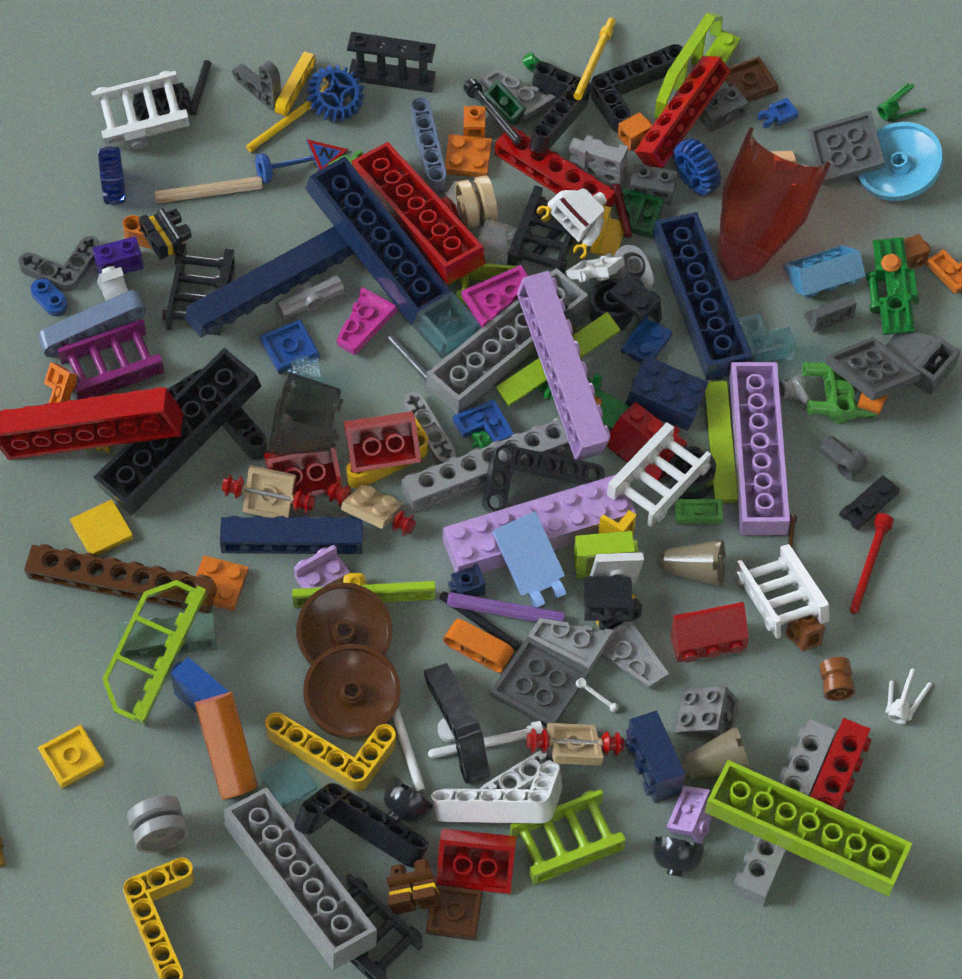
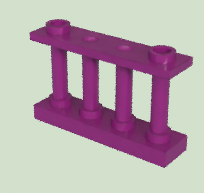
M143 319L73 344H66L58 349L61 365L69 362L73 372L77 374L76 379L78 383L74 389L77 400L98 397L164 373L160 354L151 356L142 336L147 335ZM134 340L143 359L132 364L129 363L121 346V343ZM110 347L113 348L121 366L112 371L107 370L99 352ZM91 354L100 375L87 379L78 359Z

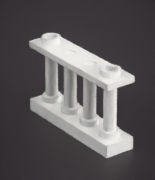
M163 71L156 76L109 88L100 87L96 91L91 92L94 103H101L107 128L101 132L106 147L124 143L123 133L145 128L148 137L190 126L186 109L179 110L173 88L174 84L179 83L176 71ZM164 87L171 112L160 116L157 113L152 90ZM143 92L149 118L138 121L130 95ZM122 98L128 123L118 127L114 121L110 101Z
M667 422L608 483L607 496L615 500L620 494H625L649 512L647 525L650 527L656 521H662L670 506L700 475H705L711 466L709 463L711 453L707 451L700 459L674 441V427ZM663 449H670L693 467L684 474L661 458L659 453ZM649 463L651 465L655 464L676 479L678 483L670 490L646 473L645 468ZM634 479H640L661 494L663 498L657 505H654L632 489L630 483Z
M789 544L780 547L781 557L777 561L748 570L742 560L737 561V571L735 572L738 584L743 585L764 618L767 630L772 631L776 639L781 638L782 624L809 615L816 616L820 624L830 621L829 603ZM780 569L788 574L757 585L753 579ZM790 584L792 586L795 585L798 589L767 600L763 594ZM800 599L808 604V606L778 616L773 608Z

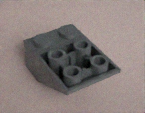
M919 332L895 334L885 345L921 373L920 380L913 384L930 395L954 369L960 354L959 349L945 340Z

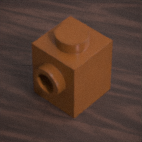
M920 234L905 238L907 267L919 268L927 262L930 253L928 242L924 241Z

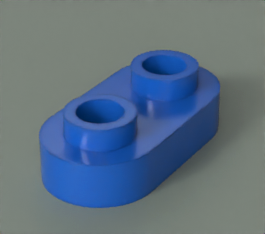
M38 279L32 283V297L49 315L60 316L67 311L66 297L49 280Z

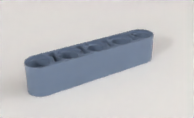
M417 97L411 102V122L426 184L435 194H441L446 189V169L429 101L426 98Z
M130 290L41 330L38 334V339L46 357L59 356L58 349L64 345L73 344L143 318L147 311L140 293L136 290Z

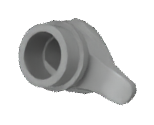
M796 374V376H791L789 379L779 381L780 398L786 400L793 398L807 404L810 400L805 392L808 376Z

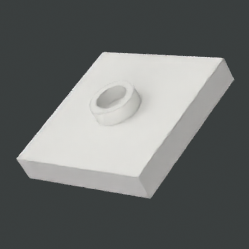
M643 553L597 554L590 576L630 577L632 583H637L644 562Z

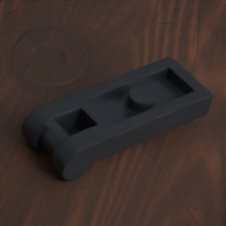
M882 475L852 503L846 505L839 513V516L851 522V526L855 530H859L899 494L900 489Z

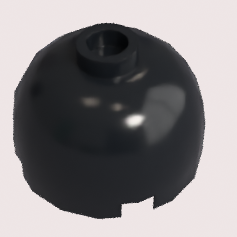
M396 776L393 777L385 789L384 802L390 810L388 815L398 822L401 820L409 823L418 822L433 808V805L410 786L405 785Z
M655 836L653 854L658 865L667 869L668 875L682 877V872H691L701 863L705 845L696 842L690 844V842L682 839Z

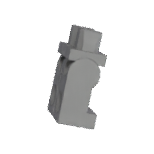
M589 135L586 136L584 141L573 138L569 147V152L572 153L569 162L574 163L587 174L593 175L600 182L609 185L615 183L621 185L627 173L628 146L620 144L618 148L605 145L600 140H593V137Z

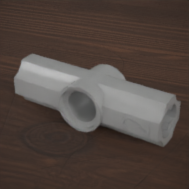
M338 275L330 276L315 284L306 282L298 287L295 293L276 301V307L282 319L290 318L305 310L313 312L322 307L325 301L344 293V287Z

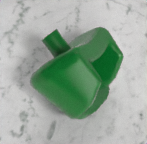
M534 52L527 53L523 57L524 66L532 73H534L537 63L544 62L535 57Z
M486 431L474 432L472 434L474 442L471 444L472 448L478 447V449H481L493 443Z

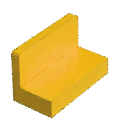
M603 206L605 210L602 216L604 223L599 236L591 246L590 253L601 256L610 253L614 257L620 248L623 232L620 220L611 218V207Z
M628 510L619 523L602 515L599 521L598 534L632 531L634 538L637 514Z

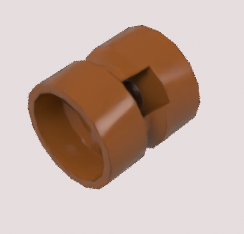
M832 657L820 663V675L824 681L823 692L827 700L841 701L855 694V685L851 677V663L848 658Z

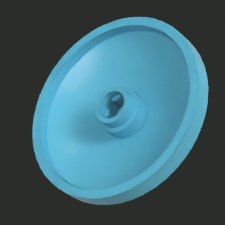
M911 122L893 123L876 130L886 168L858 175L862 186L871 195L887 201L908 200L928 190L938 179L944 162L943 150L936 135L928 128Z

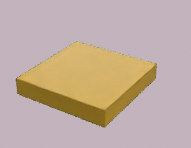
M112 499L70 519L71 525L86 551L97 556L134 539L132 532Z
M81 724L38 747V751L61 789L105 766L102 757Z

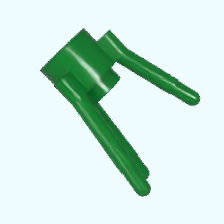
M906 83L885 102L877 106L878 114L883 120L886 121L890 118L894 122L899 118L926 111V108L923 107L897 114L900 110L897 100L914 88V84L909 85V83Z

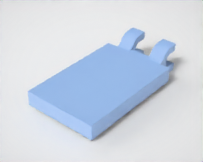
M536 511L492 530L520 595L523 596L528 593L533 607L537 608L546 604L540 591L548 587L551 588L554 598L567 594L559 578L565 576Z

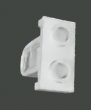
M110 266L103 269L102 273L99 274L97 283L105 301L128 291L121 267L115 269V266Z

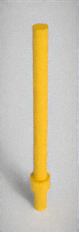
M609 18L599 33L600 38L574 93L576 100L582 99L605 45L613 35V28L616 23L614 18Z
M327 83L326 85H324V86L322 87V90H321L320 92H323L324 89H327V88H328L327 86H328L329 83ZM306 101L247 144L246 149L250 153L310 110L313 102Z

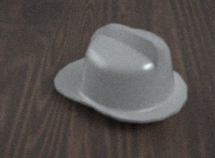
M625 245L619 248L614 257H624L625 263L618 270L620 280L629 274L633 278L637 277L640 279L645 288L650 291L653 287L654 275L647 254L635 245Z

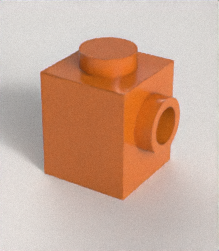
M464 106L463 136L485 138V106Z
M639 112L619 123L618 138L631 151L638 147L652 127V123Z

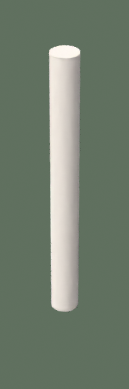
M398 707L392 720L415 790L421 794L426 791Z

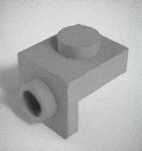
M145 128L123 133L128 151L149 146Z

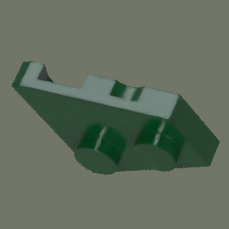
M624 188L622 196L632 233L652 238L655 221L660 216L664 199Z

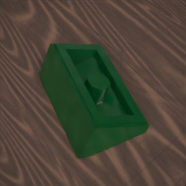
M499 79L484 93L485 97L511 124L517 125L527 108Z

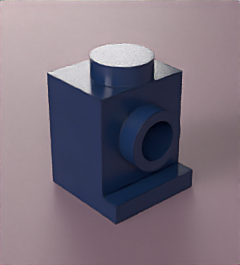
M478 563L474 564L471 568L451 574V581L448 582L450 592L475 597L485 594L486 583Z

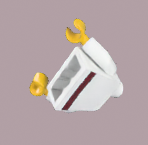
M586 189L578 191L564 190L548 202L547 207L540 206L537 209V214L541 215L544 211H547L546 215L541 218L544 222L549 221L553 215L578 242L582 240L583 243L574 247L573 253L576 254L580 248L584 249V253L580 256V259H584L588 254L587 247L592 246L601 232L604 223L602 216L605 211L603 205L606 204L607 200L601 192L592 196Z

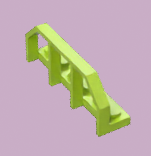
M715 12L705 14L666 74L656 99L654 119L657 120L667 106L673 88L678 91L685 81L689 59L691 58V63L696 65L703 56L705 38L709 29L710 34L717 38L705 56L721 57L724 63L727 64L740 44L741 38L722 30L724 16Z
M175 580L143 593L102 678L114 713L146 726L151 710L164 683L168 680L171 668L183 643L187 640L186 637L201 605L207 598L206 589L198 585L195 589ZM174 588H179L189 593L185 601L188 606L184 613H179L175 625L178 626L175 632L140 617L149 597ZM136 622L168 636L164 645L167 650L163 657H158L154 669L157 671L121 656ZM117 661L153 677V679L148 678L143 689L146 694L142 701H137L133 709V713L136 715L118 708L108 680Z

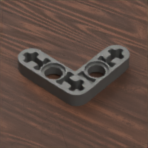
M267 61L259 67V76L242 63L232 70L234 79L267 108L271 110L275 108L276 101L281 93L279 70L271 61Z
M94 236L84 237L64 266L31 252L24 253L18 260L20 270L25 275L37 280L47 279L56 288L63 291L75 290L95 261L91 245H94V247L100 246L99 240ZM77 260H82L85 262V264L81 267H75L73 265V263ZM45 269H53V274L48 276L43 274Z

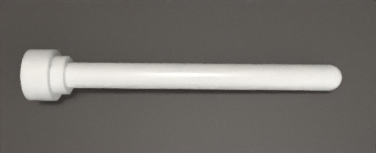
M541 721L530 723L531 725L526 726V729L485 737V748L526 739L527 733H530L532 728H535L536 732L541 734L543 729ZM456 744L428 751V756L431 759L457 754Z

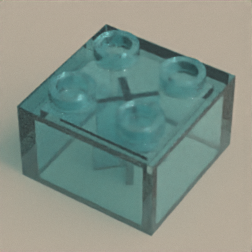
M450 292L419 311L413 327L442 359L478 332L480 324L453 292Z

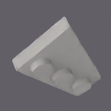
M497 68L481 77L480 84L487 90L499 79L527 108L521 118L524 121L555 103L556 96L548 94V96L538 92L539 88L523 85L518 78Z
M539 618L528 637L591 671L613 637L614 630L593 629L592 626L583 625V627L569 625L568 622Z
M625 621L612 629L614 630V635L601 654L604 658L649 690L670 677L666 668L632 621Z

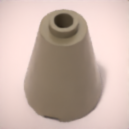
M714 540L666 549L665 553L660 556V567L664 568L665 573L720 587L723 585L726 565H723V557H726L725 543L723 540Z
M737 727L731 728L685 755L686 761L682 762L685 775H691L692 779L719 777L727 760L751 770Z

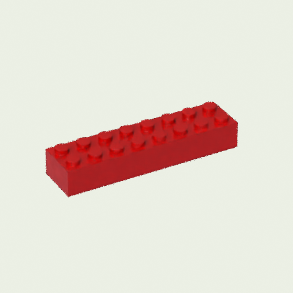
M389 142L351 161L352 166L428 263L447 284L485 265L483 245Z
M156 387L141 391L135 390L121 394L114 393L107 396L89 397L58 403H46L37 406H25L16 409H4L0 411V450L8 460L178 437L181 436L183 411L166 387Z

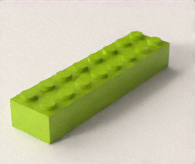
M727 760L707 800L705 813L888 897L913 844L730 760Z

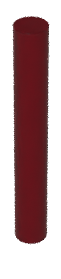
M615 183L611 188L616 191L615 204L623 236L630 238L632 231L620 184Z

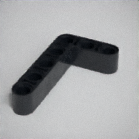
M669 45L597 74L592 78L591 99L614 132L618 133L619 123L631 117V110L621 95L666 77L668 70L683 49L681 45Z
M539 62L535 65L532 86L539 88V91L545 94L556 96L558 100L534 126L530 142L532 151L539 154L548 152L588 105L591 92L590 82L582 99L576 100L574 93L581 80L580 77L546 62Z
M202 369L193 372L168 388L172 397L174 398ZM241 407L222 425L251 459L261 460L264 458L263 453L268 452L266 436Z
M502 445L495 448L490 455L482 506L489 513L506 507L513 471L580 485L594 482L588 477L589 469L596 472L595 481L604 479L605 471L601 465L511 445ZM500 450L507 453L508 459L506 462H502L499 459L498 453ZM522 455H526L530 459L528 467L522 465ZM544 460L551 462L552 470L550 472L544 469ZM567 464L573 466V476H569L566 473L565 468ZM496 473L503 476L502 485H498L494 481ZM492 496H496L499 499V506L497 508L492 507L490 504Z
M448 663L425 669L424 677L427 686L454 736L464 782L469 784L490 777L480 723Z
M336 783L325 785L301 804L294 822V827L299 832L313 834L333 819L411 868H415L414 862L424 858L429 846V842L424 837Z

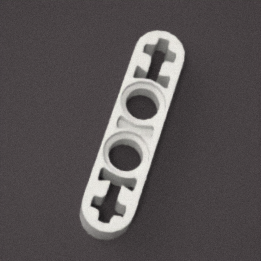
M550 747L545 753H542L541 750L487 782L480 789H497V785L499 789H526L532 785L535 775H526L523 771L524 768L533 766L538 769L540 764L546 763V755L552 757ZM512 778L517 782V785L514 788H506L503 785L504 780Z

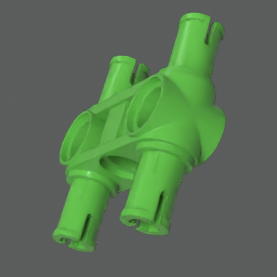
M825 361L823 363L804 362L802 375L822 377L826 394V401L809 400L807 403L808 415H825L838 424H844L847 420H853L856 417L875 418L877 414L857 407L858 403L855 401L853 385L833 371L832 368L824 363Z

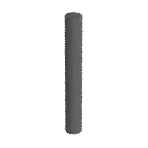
M394 334L389 335L387 341L427 382L428 370Z

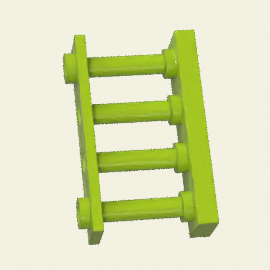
M601 789L595 792L593 790L587 791L577 799L556 806L554 815L548 822L510 824V836L521 835L534 863L530 867L529 876L533 885L625 849L626 839L622 831L616 834L611 833L598 806L602 804L603 799ZM586 809L590 810L602 835L601 840L593 843L588 841L576 816V813ZM565 817L579 843L578 849L570 852L565 850L553 822ZM544 826L557 854L555 858L547 861L542 858L530 831Z

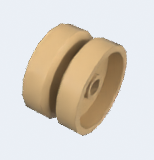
M487 175L476 177L473 185L467 179L457 181L455 183L456 200L463 225L467 229L478 227L480 219L485 225L497 223V203L489 177Z

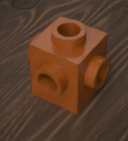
M809 615L788 622L785 635L803 652L821 645L825 626L820 624L815 616Z

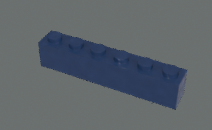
M261 516L221 517V553L317 554L320 549L335 545L337 554H362L363 520L352 516L346 518H333L330 516L322 518H310L307 516H300L298 518H286L284 516H276L275 518H263Z

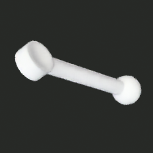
M579 678L576 681L578 688L586 689L609 706L611 712L618 711L619 705L617 703H611L588 686L584 678Z

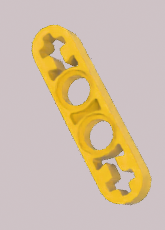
M304 51L276 101V114L288 115L314 68L315 54Z

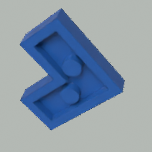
M494 399L453 416V422L462 438L482 430L489 434L492 442L502 441L514 435Z

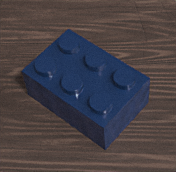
M645 355L625 404L632 406L637 402L656 418L688 431L709 382Z
M658 711L629 719L625 746L628 753H632L635 758L634 767L637 774H641L645 781L643 782V787L646 795H651L654 803L680 795L685 772Z

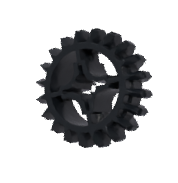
M183 82L174 84L173 88L179 110L186 109L188 113L191 109L189 91L185 88ZM165 88L152 90L158 115L169 114L171 111ZM143 92L134 94L133 107L135 115L140 121L148 119L149 113Z

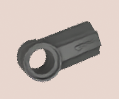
M829 436L820 447V452L837 465L839 473L848 480L855 477L868 464L866 457L856 449L850 450L834 436Z

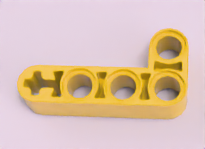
M415 417L418 442L421 444L419 450L422 460L428 454V436ZM349 462L346 468L347 483L351 488L358 489L362 484L365 486L370 485L411 464L352 473Z

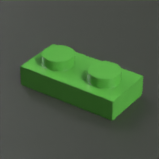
M677 499L675 501L676 524H722V499Z

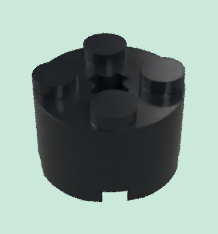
M609 278L602 280V283L597 286L595 285L591 290L589 316L593 322L608 312L620 330H625L631 322L633 314L609 294V291L620 279Z
M696 446L683 447L699 459L706 453L699 450L700 448ZM674 454L670 461L672 466L684 474L693 467L677 454ZM712 455L709 462L711 466L707 473L703 476L700 475L678 499H701L711 493L716 472V463ZM668 474V485L672 489L678 481Z

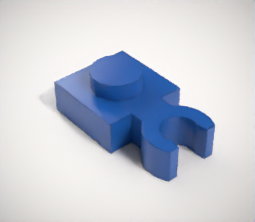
M785 98L769 105L768 110L760 111L757 119H767L763 123V128L771 127L773 122H777L780 126L797 119L798 111L790 100Z

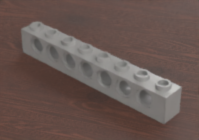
M560 417L550 423L537 425L529 431L516 433L508 439L495 441L487 447L474 449L466 455L452 457L445 463L431 465L424 471L408 474L402 479V492L412 512L484 486L489 465L487 461L490 460L491 452L499 446L511 445L558 456L572 452ZM500 450L498 457L502 462H506L508 459L507 453ZM526 455L521 457L522 465L528 467L530 464V459ZM496 473L494 476V481L502 479L503 476L499 473Z
M810 719L806 727L801 726L796 737L799 743L797 747L792 746L787 758L791 762L788 768L784 766L778 780L782 781L781 784L794 787L799 792L810 796L834 740L836 730ZM805 747H813L816 751H808ZM797 767H804L807 771L801 772L797 770ZM754 835L752 842L755 843L752 851L747 850L743 860V864H746L743 872L738 871L734 881V885L737 886L735 895L764 906L787 850ZM761 850H769L772 854L764 855L761 853ZM757 870L760 871L763 874V876L757 877L754 876L751 872Z

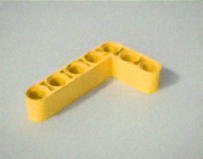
M271 713L265 720L266 735L270 741L355 792H360L367 788L396 747V732L388 724L379 725L356 756L353 757L281 713ZM275 725L282 726L278 730L271 729ZM295 737H299L302 739L299 742L291 741ZM382 737L390 738V740L387 742H383L379 739ZM313 750L322 751L320 754H312L311 752ZM370 755L377 757L375 760L366 759ZM334 762L342 763L339 767L332 766ZM355 774L363 776L361 779L352 778Z
M177 858L127 879L123 885L126 903L159 979H168L171 976L184 979L182 968L153 901L187 888L194 882L193 866L187 858ZM180 870L188 871L184 876L177 875V872ZM159 879L165 881L162 885L159 886L153 884L156 880ZM134 889L141 890L138 895L129 894ZM142 911L151 912L147 917L139 916ZM153 932L160 934L155 939L148 938L149 934ZM161 954L169 955V958L165 961L157 959Z

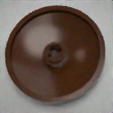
M335 583L325 586L312 594L301 608L296 625L298 647L310 665L325 651L344 644L365 645L385 656L392 640V620L389 611L374 592L361 585Z
M344 644L325 651L312 663L305 676L303 697L309 716L320 729L338 738L361 739L369 737L379 725L388 724L392 720L400 702V680L395 667L382 653L365 645Z

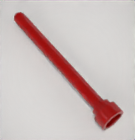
M879 513L875 517L874 529L876 532L850 606L852 614H857L860 610L884 535L892 529L894 519L888 514Z

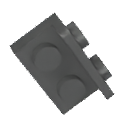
M853 296L846 299L841 298L833 303L806 312L804 317L815 333L854 318L857 302Z

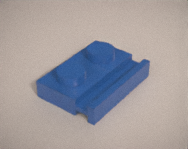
M646 318L643 322L639 323L624 343L621 353L630 355V358L641 364L645 355L656 359L672 337V331Z

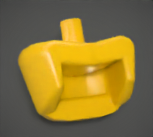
M362 573L344 575L343 583L367 585L365 575Z

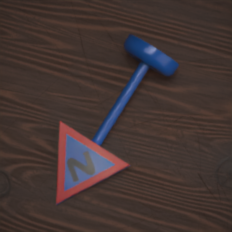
M306 139L312 156L271 164L269 157L265 153H260L255 157L256 171L258 176L262 178L263 184L271 182L273 169L315 160L318 170H321L328 166V163L342 157L348 149Z

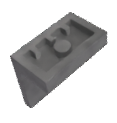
M726 686L685 689L682 693L675 732L677 734L711 732L715 737H718L734 728L739 700Z

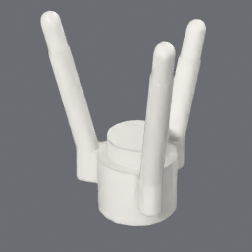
M913 668L910 670L901 699H896L895 702H893L894 681L891 680L889 682L888 705L885 713L888 714V719L894 723L905 724L906 721H911L913 713L932 686V683L928 682L910 708L906 698L915 673Z

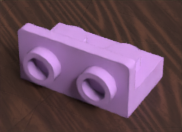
M335 545L320 549L316 555L309 559H302L294 567L295 579L302 588L325 587L343 581L344 575L350 573L337 555Z
M684 785L666 828L668 831L692 836L696 843L701 844L704 836L708 833L709 824L713 817L705 813L711 791L709 789Z

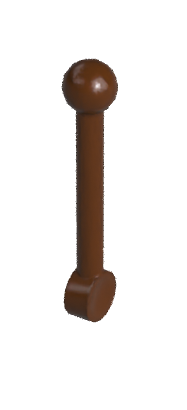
M794 514L790 515L788 544L791 548L793 547L795 522H797V516Z

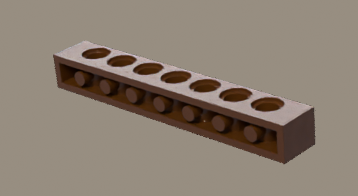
M32 544L24 568L30 580L140 601L145 591L178 580L195 589L197 585L206 589L207 598L203 601L199 612L206 613L211 612L217 592L214 580L207 575H198L197 577L189 575V573L182 570L172 572L160 566L146 567L135 561L125 563L114 557L105 559L93 553H85L84 555L68 548L58 550L47 544H41L40 546ZM58 561L56 566L49 567L52 562ZM75 566H81L79 570L71 571ZM104 570L101 575L94 576L96 571ZM122 574L126 575L124 579L116 580L118 576ZM149 579L146 584H139L141 580ZM174 588L149 597L146 602L186 610L188 604L185 601L188 594L184 593L185 591L182 589Z

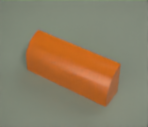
M233 692L194 702L222 800L256 789L258 783Z

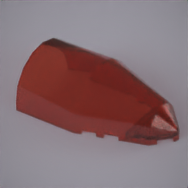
M751 127L745 136L722 190L717 259L730 281H737L758 274L801 228L808 217L831 164L826 162L820 167L805 166L783 159L761 146L753 137L754 128Z

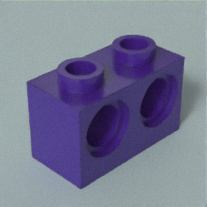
M136 236L92 247L99 274L102 273L103 269L110 266H115V269L121 267L123 274L144 269L142 254Z

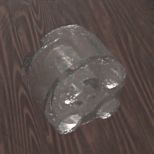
M491 218L486 220L479 237V242L484 248L485 264L505 265L506 256L517 228Z

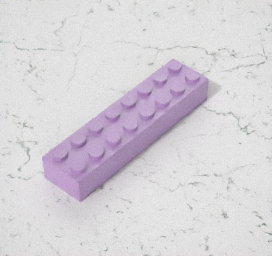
M546 271L524 277L519 286L517 296L574 459L583 460L602 454L610 439V432L607 425H603L601 419L603 417L602 409L599 404H596L593 397L595 396L593 384L587 380L586 364L584 361L581 362L579 344L577 340H573L571 334L573 332L572 324L569 319L566 320L564 315L565 305L562 298H558L556 279L554 277L551 278L550 272Z
M731 362L729 384L740 535H787L790 516L777 362Z
M614 475L443 527V544L455 572L471 568L474 564L478 563L481 573L507 565L492 530L534 511L537 512L554 551L574 545L575 536L598 534L599 521L602 515L619 523L628 510L635 514L636 512L630 498L625 494H620L615 500L607 496L608 483L616 476Z

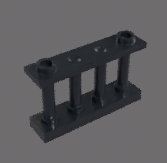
M351 32L347 51L356 52V59L351 61L349 74L355 72L353 78H360L361 83L432 93L436 71L428 70V63L433 62L436 44ZM364 54L377 55V62L365 61ZM385 57L398 58V65L386 64ZM407 60L418 61L419 68L407 67Z
M535 185L510 246L507 265L517 266L518 261L527 260L554 269L557 268L562 273H565L568 263L566 258L574 237L560 222L553 220L544 222L541 219L542 217H539L537 209L540 206L547 207L549 200H545L546 197H543V187ZM538 225L567 233L564 242L532 234L531 228ZM531 242L559 250L558 259L527 252L524 248L525 243L529 244Z
M183 244V249L175 253L174 264L176 269L168 306L163 308L162 320L166 321L167 330H172L174 319L187 321L185 319V311H176L178 301L195 302L206 296L180 292L181 283L215 286L216 289L227 285L232 280L235 266L234 249L225 248L224 256L219 259L189 256L186 252V244ZM185 264L216 267L221 270L220 275L210 277L184 274ZM222 327L211 335L220 336Z
M349 873L346 876L347 886L349 887L347 892L352 898L358 895L367 903L362 911L368 918L376 912L385 920L377 929L376 944L392 928L403 936L379 962H373L367 957L369 951L350 961L368 979H387L386 969L411 944L418 951L423 948L422 935L415 927L407 926L374 896L360 877L355 878Z

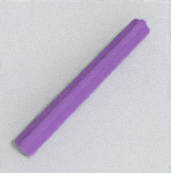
M453 592L449 593L447 605L456 608L535 622L539 618L564 622V613L560 611Z

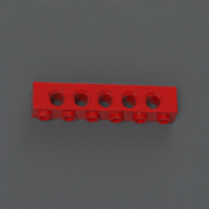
M702 56L645 135L634 151L644 165L663 168L668 162L675 147L682 142L731 71L721 57Z
M511 126L521 138V143L518 145L514 144L505 132L495 142V156L555 194L564 190L578 191L586 189L592 196L598 192L604 194L607 202L603 206L612 207L614 205L616 191L609 185L601 183L593 175L582 171L574 163L568 162L554 151L549 150L543 154L532 151L530 148L531 138L523 131Z
M846 718L842 719L810 797L840 811L844 810L847 800L843 799L845 792L851 793L855 783L852 775L854 771L859 773L864 759L860 758L862 751L867 752L872 739L868 736L871 728ZM844 747H851L854 749V752H848ZM842 767L846 772H839L836 768ZM827 788H834L838 792L831 793L827 790Z

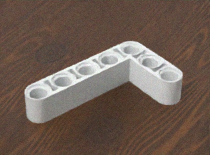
M554 762L541 764L537 769L530 790H436L431 795L435 819L441 822H548L554 815L563 789L559 764H554Z

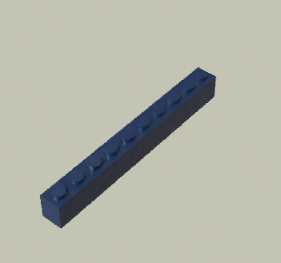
M333 226L186 307L185 319L200 338L207 334L211 335L225 324H232L238 317L250 314L256 307L270 303L274 297L288 293L294 286L306 283L314 275H320L334 264H341L347 257L356 254Z

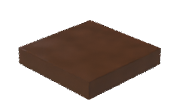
M760 56L728 67L731 72L725 82L729 87L736 85L748 102L778 92L779 86Z
M438 885L441 905L429 908L426 934L476 941L483 891Z

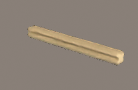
M257 176L157 190L154 194L156 203H165L259 190L263 188L262 178Z

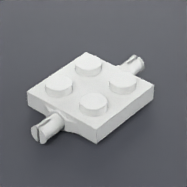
M606 253L600 258L582 260L566 271L567 277L570 280L576 279V282H585L589 278H596L597 281L607 280L612 274L618 273V270L625 265L624 257H613L612 254Z

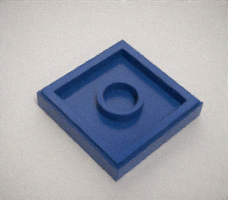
M301 319L259 336L278 374L320 358V354Z

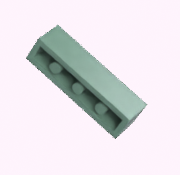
M199 612L186 637L187 640L183 643L179 654L217 649L213 613ZM178 615L165 619H148L174 632L178 627L175 625ZM130 621L117 624L118 643H120ZM136 622L121 656L130 660L164 656L167 650L164 645L168 636Z

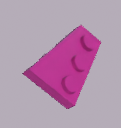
M521 265L461 291L462 298L481 328L518 299L517 292L524 277L528 276Z
M363 287L359 292L360 297L352 307L349 319L345 321L336 340L340 348L353 355H356L398 312L396 305Z

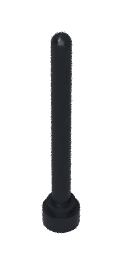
M477 79L468 80L463 87L465 93L471 98H476L482 106H485V110L514 144H520L521 138L482 93V85Z

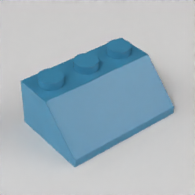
M845 245L783 264V268L796 293L805 297L816 296L822 290H835L838 288V285L843 283L854 284L859 281V278L865 277L860 251Z

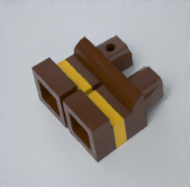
M426 859L414 862L415 871L407 873L405 865L402 864L391 867V877H387L389 886L388 905L395 915L417 911L416 906L421 910L441 905L437 879Z

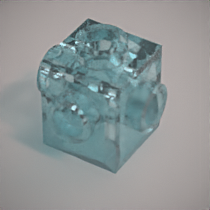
M308 356L296 357L295 361H290L291 368L287 369L289 382H293L295 388L310 390L315 385H322L318 358L309 359Z

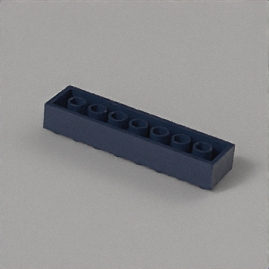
M345 156L309 177L305 190L411 326L446 305L452 294L450 289Z
M698 212L655 221L653 237L705 379L710 380L728 376L730 374L731 362H751L752 355Z

